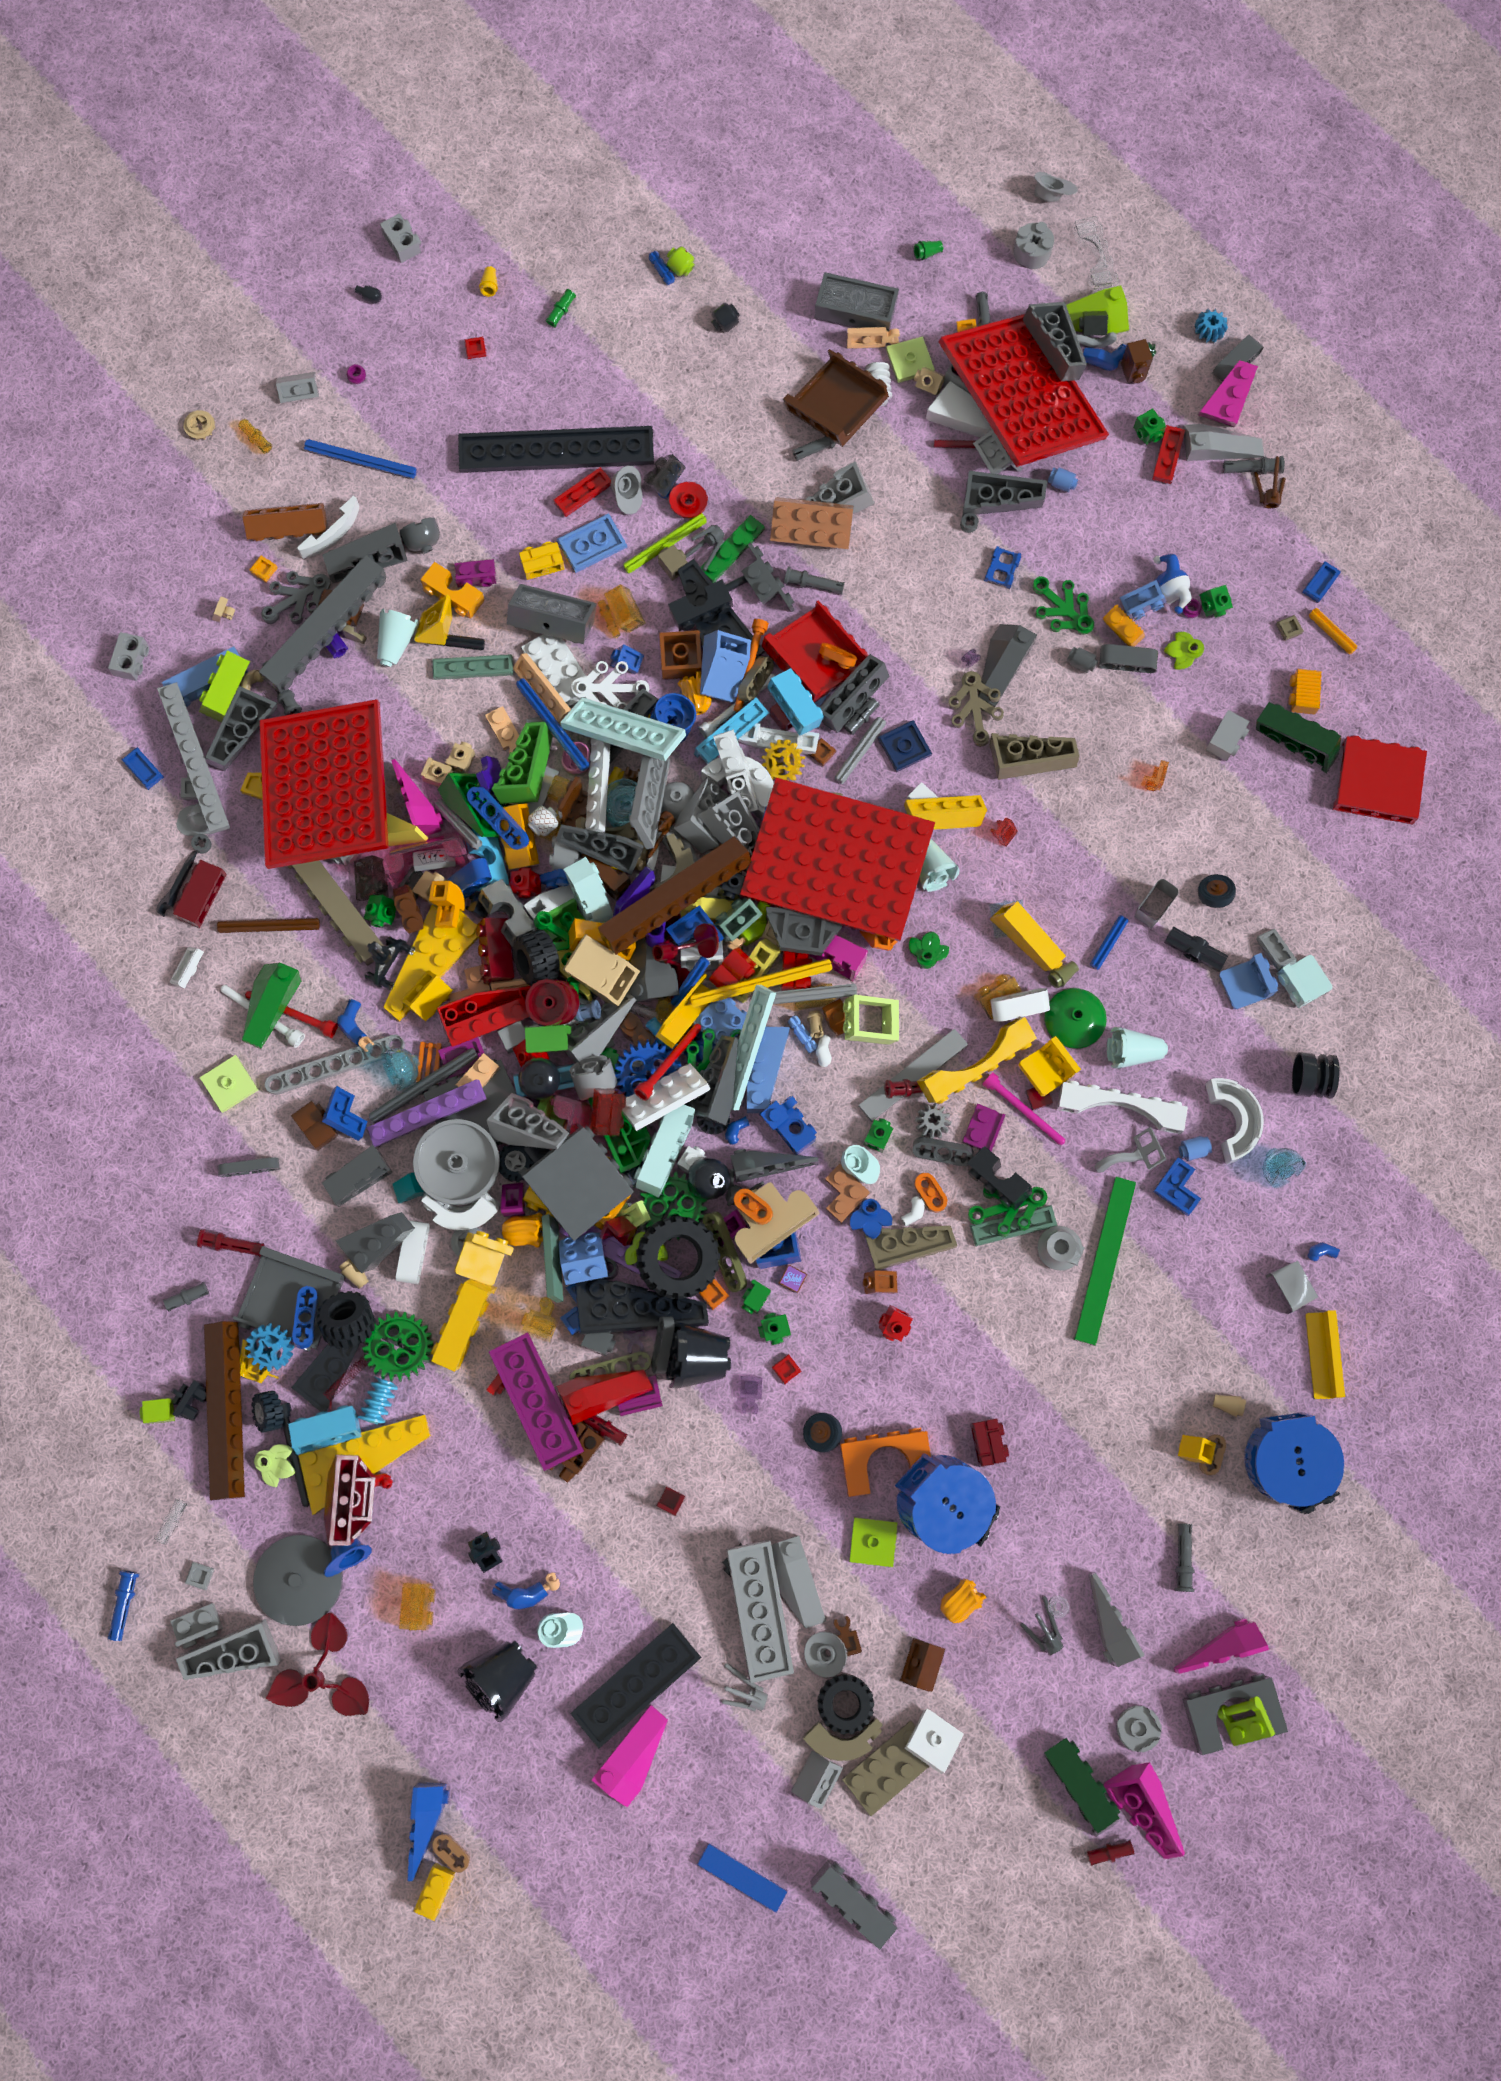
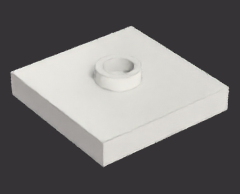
M925 1709L905 1749L940 1774H944L964 1734L929 1709Z

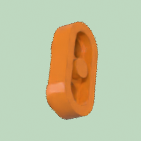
M822 643L819 649L822 658L829 661L834 660L842 668L849 669L855 666L857 657L828 643Z
M930 1173L919 1174L914 1186L921 1199L924 1200L925 1205L931 1212L939 1213L943 1211L947 1206L948 1200L940 1185ZM927 1181L929 1183V1186L927 1188H923L921 1186V1182ZM933 1199H939L940 1205L935 1206L932 1202Z
M741 1189L736 1192L734 1203L741 1212L759 1225H764L771 1221L773 1211L768 1203L749 1189ZM748 1198L749 1203L742 1204V1200ZM761 1211L766 1212L764 1217H759L758 1214Z

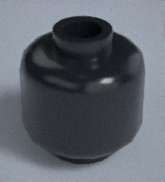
M724 302L712 312L714 320L711 323L717 331L721 329L727 333L739 323L738 317L740 314L732 303Z

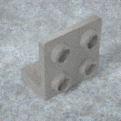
M993 429L973 443L992 474H999L1010 465L1019 472L1023 470L1021 466L1016 467Z

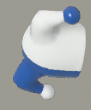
M1175 554L1157 555L1153 559L1154 563L1166 562L1167 569L1155 580H1157L1164 594L1166 603H1173L1180 598V603L1174 608V611L1177 614H1181L1183 608L1191 601L1189 576L1180 569L1178 557Z

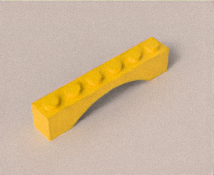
M1026 1017L1015 1018L1000 1028L991 1049L975 1064L957 1071L933 1070L917 1080V1083L929 1103L941 1104L948 1099L949 1094L953 1092L958 1093L965 1089L964 1085L971 1081L973 1083L982 1078L981 1074L985 1071L990 1072L999 1067V1062L1003 1060L1008 1061L1015 1057V1052L1018 1050L1022 1051L1032 1046L1031 1042L1037 1039Z

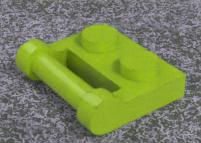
M1258 1696L1250 1698L1249 1701L1228 1707L1222 1705L1217 1712L1219 1718L1223 1720L1233 1747L1275 1735L1262 1701ZM1249 1710L1255 1711L1256 1715L1233 1720L1232 1715Z

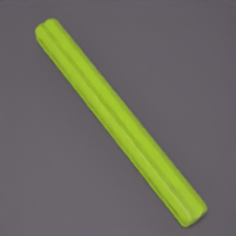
M702 513L693 517L623 564L627 573L633 572L659 555L662 549L671 547L706 524V517Z

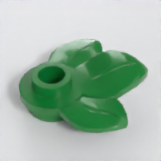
M935 932L926 933L922 940L911 937L909 940V950L911 954L917 957V962L922 968L929 969L933 967L937 961L944 960L949 954V947L940 945L939 936Z

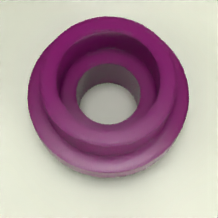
M351 365L347 370V378L353 384H360L366 379V371L360 365Z
M1191 598V601L1183 608L1182 613L1188 618L1199 616L1202 610L1200 602L1197 599ZM1188 607H1193L1195 611H1190Z

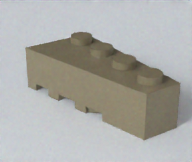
M991 733L990 749L998 780L1077 767L1080 755L1075 738H1037V736L1032 735L1029 737H1017L1015 734L999 736L998 733Z

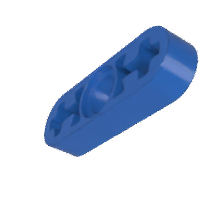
M311 1286L302 1287L297 1294L292 1339L294 1345L299 1349L310 1347L314 1337L318 1296L316 1290ZM307 1293L311 1294L308 1302L309 1307L305 1306L304 1297ZM307 1312L311 1314V1319L308 1322H301L299 1320V1316L302 1313ZM301 1328L305 1329V1334L307 1337L306 1339H304V1342H300L299 1337L302 1336Z

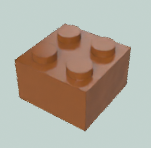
M699 630L659 633L662 679H682L686 676L688 678L692 676L696 678V672H702Z

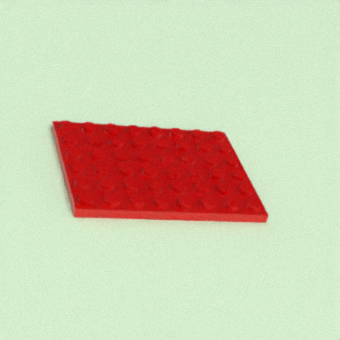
M1025 314L942 336L938 341L1016 467L1105 440L1109 435L1076 381L1060 380L1024 324L1023 317Z
M378 699L260 720L265 866L267 869L389 849L381 714Z
M776 777L740 895L900 942L935 822Z

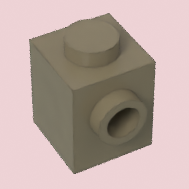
M675 545L662 549L658 555V564L672 581L679 577L678 569L688 562L684 552L681 549L678 550Z

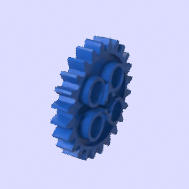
M646 1039L645 1045L638 1041V1047L636 1048L630 1044L631 1051L629 1052L624 1049L623 1054L625 1057L618 1056V1061L621 1064H615V1069L619 1070L614 1072L616 1078H618L617 1085H621L619 1092H625V1097L635 1094L634 1089L636 1087L633 1086V1083L637 1080L647 1081L659 1067L653 1065V1063L659 1059L664 1061L673 1051L672 1048L665 1050V1043L659 1047L657 1040L654 1041L653 1045H650L648 1039ZM640 1060L643 1064L640 1067H634L632 1065L633 1062ZM675 1060L666 1071L667 1073L663 1074L661 1078L679 1070L677 1068L681 1067V1062ZM647 1071H651L650 1076H646Z

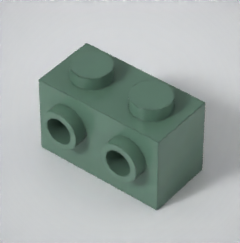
M738 898L731 904L732 908L727 913L722 912L716 917L715 920L717 922L714 925L723 935L725 941L733 942L763 915L750 898Z

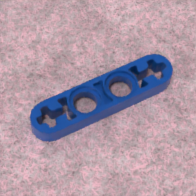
M480 786L469 789L467 793L469 803L504 841L515 850L527 847L529 844L527 833L491 794ZM476 792H479V793H480V794H479V798H480L479 800H476V799H475L476 796H477V795L475 794ZM489 805L495 808L494 816H490L487 812ZM502 820H506L509 823L507 831L501 828ZM518 836L521 837L520 840H519V841L521 842L520 844H517V843H516V842H517V838H516V837H518Z

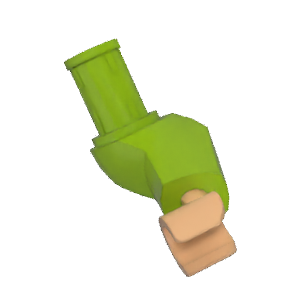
M758 902L757 908L763 915L741 933L739 939L736 938L733 942L729 941L728 947L731 949L739 947L741 949L743 945L748 946L763 935L767 923L766 907L771 905Z

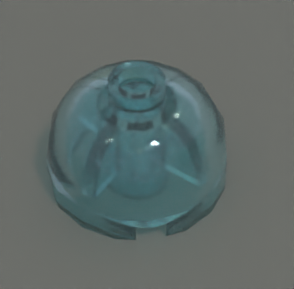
M393 1048L381 1053V1059L385 1057L386 1063L383 1064L386 1075L392 1085L397 1084L399 1086L396 1088L398 1091L409 1087L415 1082L419 1072L418 1066H420L419 1059L415 1054L412 1055L404 1048Z
M1273 1148L1266 1154V1159L1263 1162V1175L1273 1188H1279L1291 1182L1286 1179L1292 1175L1299 1176L1305 1169L1306 1162L1296 1150L1291 1148Z

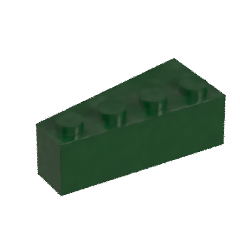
M1268 702L1256 720L1257 731L1278 744L1281 742L1285 743V747L1294 754L1295 752H1300L1306 757L1305 761L1310 764L1316 762L1321 765V770L1326 774L1339 756L1341 735L1334 730L1321 727L1315 721L1304 719L1298 713L1287 711L1279 704Z
M1064 1738L1045 1751L1044 1756L1059 1780L1065 1784V1789L1072 1800L1078 1804L1084 1819L1094 1828L1092 1832L1097 1837L1119 1821L1120 1817L1118 1814L1121 1812L1113 1800L1109 1802L1104 1795L1107 1791L1101 1781L1098 1780L1096 1782L1092 1777L1091 1773L1094 1771L1086 1760L1082 1762L1078 1756L1080 1750L1073 1740L1069 1742L1067 1738Z

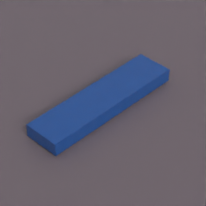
M710 1843L697 1864L776 1913L788 1892Z

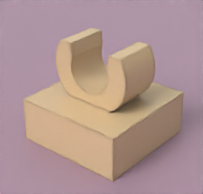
M220 596L212 620L220 622L222 616L232 620L235 609L226 606L227 598Z

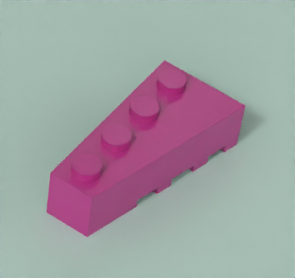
M836 935L822 956L809 954V956L817 961L830 959L832 970L854 981L866 962L868 950Z

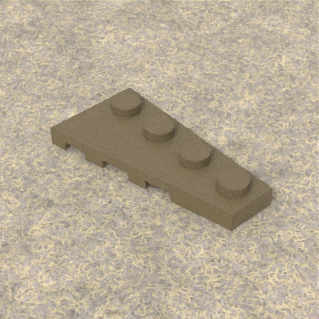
M951 1226L906 1227L903 1229L883 1228L875 1239L867 1237L864 1233L875 1271L957 1248Z

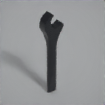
M193 851L190 854L171 889L158 903L156 911L163 917H165V912L169 907H174L178 892L194 863L197 851Z

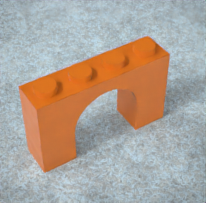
M921 1428L908 1429L909 1434L900 1435V1431L888 1432L887 1437L879 1438L878 1434L865 1436L866 1440L857 1441V1437L844 1439V1443L840 1444L848 1497L871 1494L867 1463L871 1454L878 1448L893 1447L901 1451L908 1461L909 1469L924 1453L931 1457L927 1431L922 1432Z

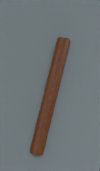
M318 918L217 922V931L219 933L320 929V920Z

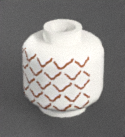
M539 806L529 815V823L527 825L537 836H547L558 826L556 819L558 814L551 807L547 809L544 806Z

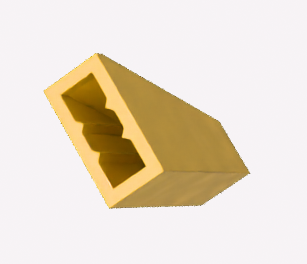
M1018 901L1003 905L990 918L1005 935L1044 971L1057 969L1063 964L1062 960L1066 955Z

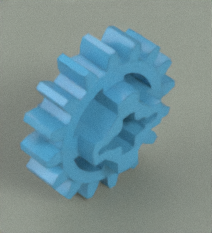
M269 1323L265 1328L262 1324L258 1327V1330L254 1329L251 1332L252 1336H249L246 1340L250 1343L245 1347L246 1350H250L247 1358L253 1357L254 1361L252 1364L259 1363L260 1370L265 1366L268 1372L273 1367L279 1370L293 1356V1353L290 1351H292L294 1345L289 1344L292 1337H286L288 1331L284 1330L281 1332L280 1325L273 1328L272 1323ZM283 1348V1353H282V1356L280 1357V1355H281L280 1349Z

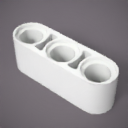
M1047 988L1028 990L990 1000L993 1021L996 1022L1050 1010Z
M410 1221L415 1229L402 1241L396 1281L418 1284L430 1225L429 1223Z

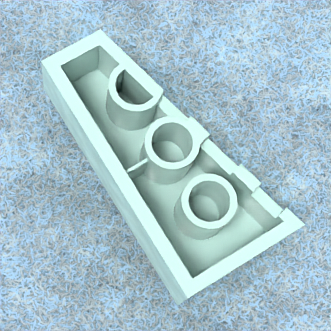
M584 857L564 868L578 908L585 920L605 923L613 918V912L609 905L610 902L594 862L589 863L587 858Z
M682 1105L662 1116L659 1123L660 1128L658 1132L654 1133L651 1140L652 1146L650 1150H646L643 1157V1167H638L634 1177L637 1180L636 1188L660 1197L691 1130L695 1113L694 1108Z

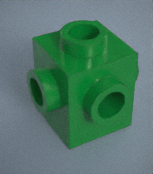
M1152 408L1136 418L1133 428L1136 430L1138 438L1148 445L1151 442L1159 441L1163 437L1166 425L1164 419L1158 416Z
M1226 585L1209 589L1199 594L1206 617L1214 615L1215 618L1226 615V611L1233 608Z
M370 895L363 919L370 921L371 925L377 928L392 925L396 912L394 900L384 895Z
M776 1313L765 1315L764 1320H761V1326H758L760 1339L765 1338V1342H771V1346L784 1342V1338L791 1337L786 1314L779 1316ZM775 1326L778 1330L772 1332L770 1327Z

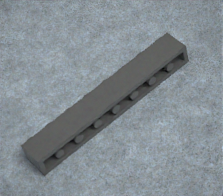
M365 555L260 669L259 673L262 679L280 693L289 689L297 675H301L308 663L318 657L320 650L331 643L333 636L338 631L344 629L346 622L351 616L354 617L359 612L364 602H368L371 599L373 592L384 585L387 578L385 570Z

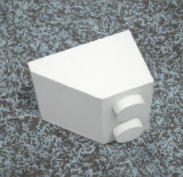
M690 939L682 945L694 943L696 940ZM722 941L718 944L716 954L711 958H706L710 962L706 970H716L722 964ZM697 946L681 949L682 968H687L691 971L699 958L702 957L698 952Z

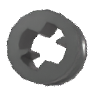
M974 513L964 514L960 523L961 529L967 533L974 532L978 527V517ZM969 520L970 522V520H972L973 526H971L970 524L969 526H967L966 521Z
M196 834L191 840L192 847L198 853L204 854L211 849V841L205 834ZM201 839L203 842L206 841V843H204L205 846L202 848L200 846H196L197 844H199L198 841Z

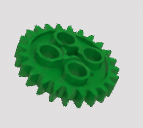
M677 1172L674 1173L673 1177L669 1175L660 1197L650 1193L640 1194L645 1199L643 1203L651 1218L646 1225V1229L662 1219L669 1210L668 1203L673 1204L681 1191L685 1193L676 1203L678 1209L673 1208L667 1218L682 1216L693 1218L697 1222H699V1219L703 1220L704 1215L701 1212L707 1211V1208L702 1206V1204H705L707 1200L696 1197L689 1190L685 1173L681 1178H678ZM674 1187L676 1194L671 1197L667 1196L665 1189ZM685 1199H691L694 1204L691 1208L686 1209L682 1206V1202ZM661 1204L664 1206V1210L662 1213L656 1214L652 1211L653 1206Z
M395 1312L394 1318H391L387 1313L385 1321L379 1317V1325L374 1324L375 1329L371 1331L372 1335L370 1338H366L364 1342L368 1346L362 1348L364 1353H368L364 1356L365 1361H370L368 1363L369 1369L375 1367V1375L382 1372V1379L389 1375L390 1382L394 1380L395 1376L398 1377L399 1382H402L403 1376L410 1380L411 1373L418 1376V1368L425 1370L423 1362L430 1363V1358L427 1355H432V1349L429 1347L434 1346L433 1341L429 1340L432 1338V1333H426L428 1326L421 1327L422 1319L415 1322L414 1314L408 1319L406 1312L403 1313L402 1317H399L398 1313ZM392 1329L399 1330L398 1335L394 1337L389 1336L388 1332ZM410 1338H417L419 1340L415 1345L407 1344ZM401 1343L402 1348L399 1347L397 1350H395L394 1345L398 1346ZM382 1348L389 1349V1353L385 1356H380L378 1351ZM408 1351L415 1352L416 1354L412 1355ZM401 1357L409 1359L406 1364L401 1365L397 1363Z

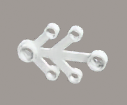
M604 661L598 662L595 669L586 678L580 677L575 679L571 686L575 696L579 698L585 697L606 704L605 702H600L592 693L600 692L615 708H618L621 704L626 707L627 704L621 702L612 692H634L637 695L640 692L638 690L640 684L644 685L645 690L649 692V685L644 680H639L634 684H612L620 674H624L628 670L627 663L623 661L618 662L615 669L600 684L591 683L599 674H603L608 670V665ZM599 664L605 665L604 671L598 669ZM619 664H623L625 666V670L623 672L619 671ZM579 684L585 685L584 691L578 689Z

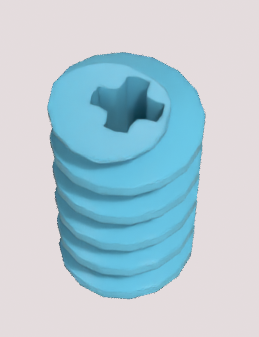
M373 1376L378 1380V1382H371L370 1384L375 1391L367 1392L372 1398L364 1400L369 1406L361 1408L365 1416H358V1418L378 1425V1423H385L386 1420L381 1415H388L389 1412L384 1407H391L392 1403L387 1399L395 1398L391 1390H398V1387L392 1382Z

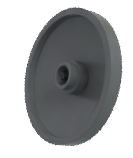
M293 1535L278 1540L262 1554L255 1568L253 1588L256 1600L266 1615L284 1625L302 1626L316 1622L334 1607L342 1590L343 1571L332 1577L324 1576L325 1568L332 1561V1548L316 1537Z

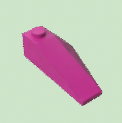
M396 759L391 760L412 824L417 826L426 836L441 832L440 825L444 823L440 812H435L431 803Z
M1247 1618L1234 1621V1626L1227 1628L1174 1667V1671L1181 1674L1209 1666V1662H1213V1664L1224 1663L1230 1660V1656L1234 1655V1657L1243 1658L1267 1651L1269 1647L1254 1621H1248Z
M1150 1762L1131 1765L1103 1784L1110 1799L1115 1802L1119 1810L1124 1808L1131 1816L1129 1821L1133 1826L1138 1824L1147 1833L1145 1835L1146 1840L1164 1859L1184 1856L1185 1852L1161 1781Z

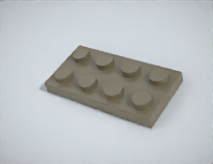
M911 1720L842 1778L870 1817L930 1767L905 1749L916 1727Z

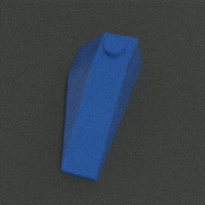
M419 1782L413 1787L410 1819L415 1820V1823L412 1824L410 1831V1841L414 1844L409 1851L408 1881H413L416 1878L443 1812L444 1805L449 1802L450 1791L446 1790V1784Z

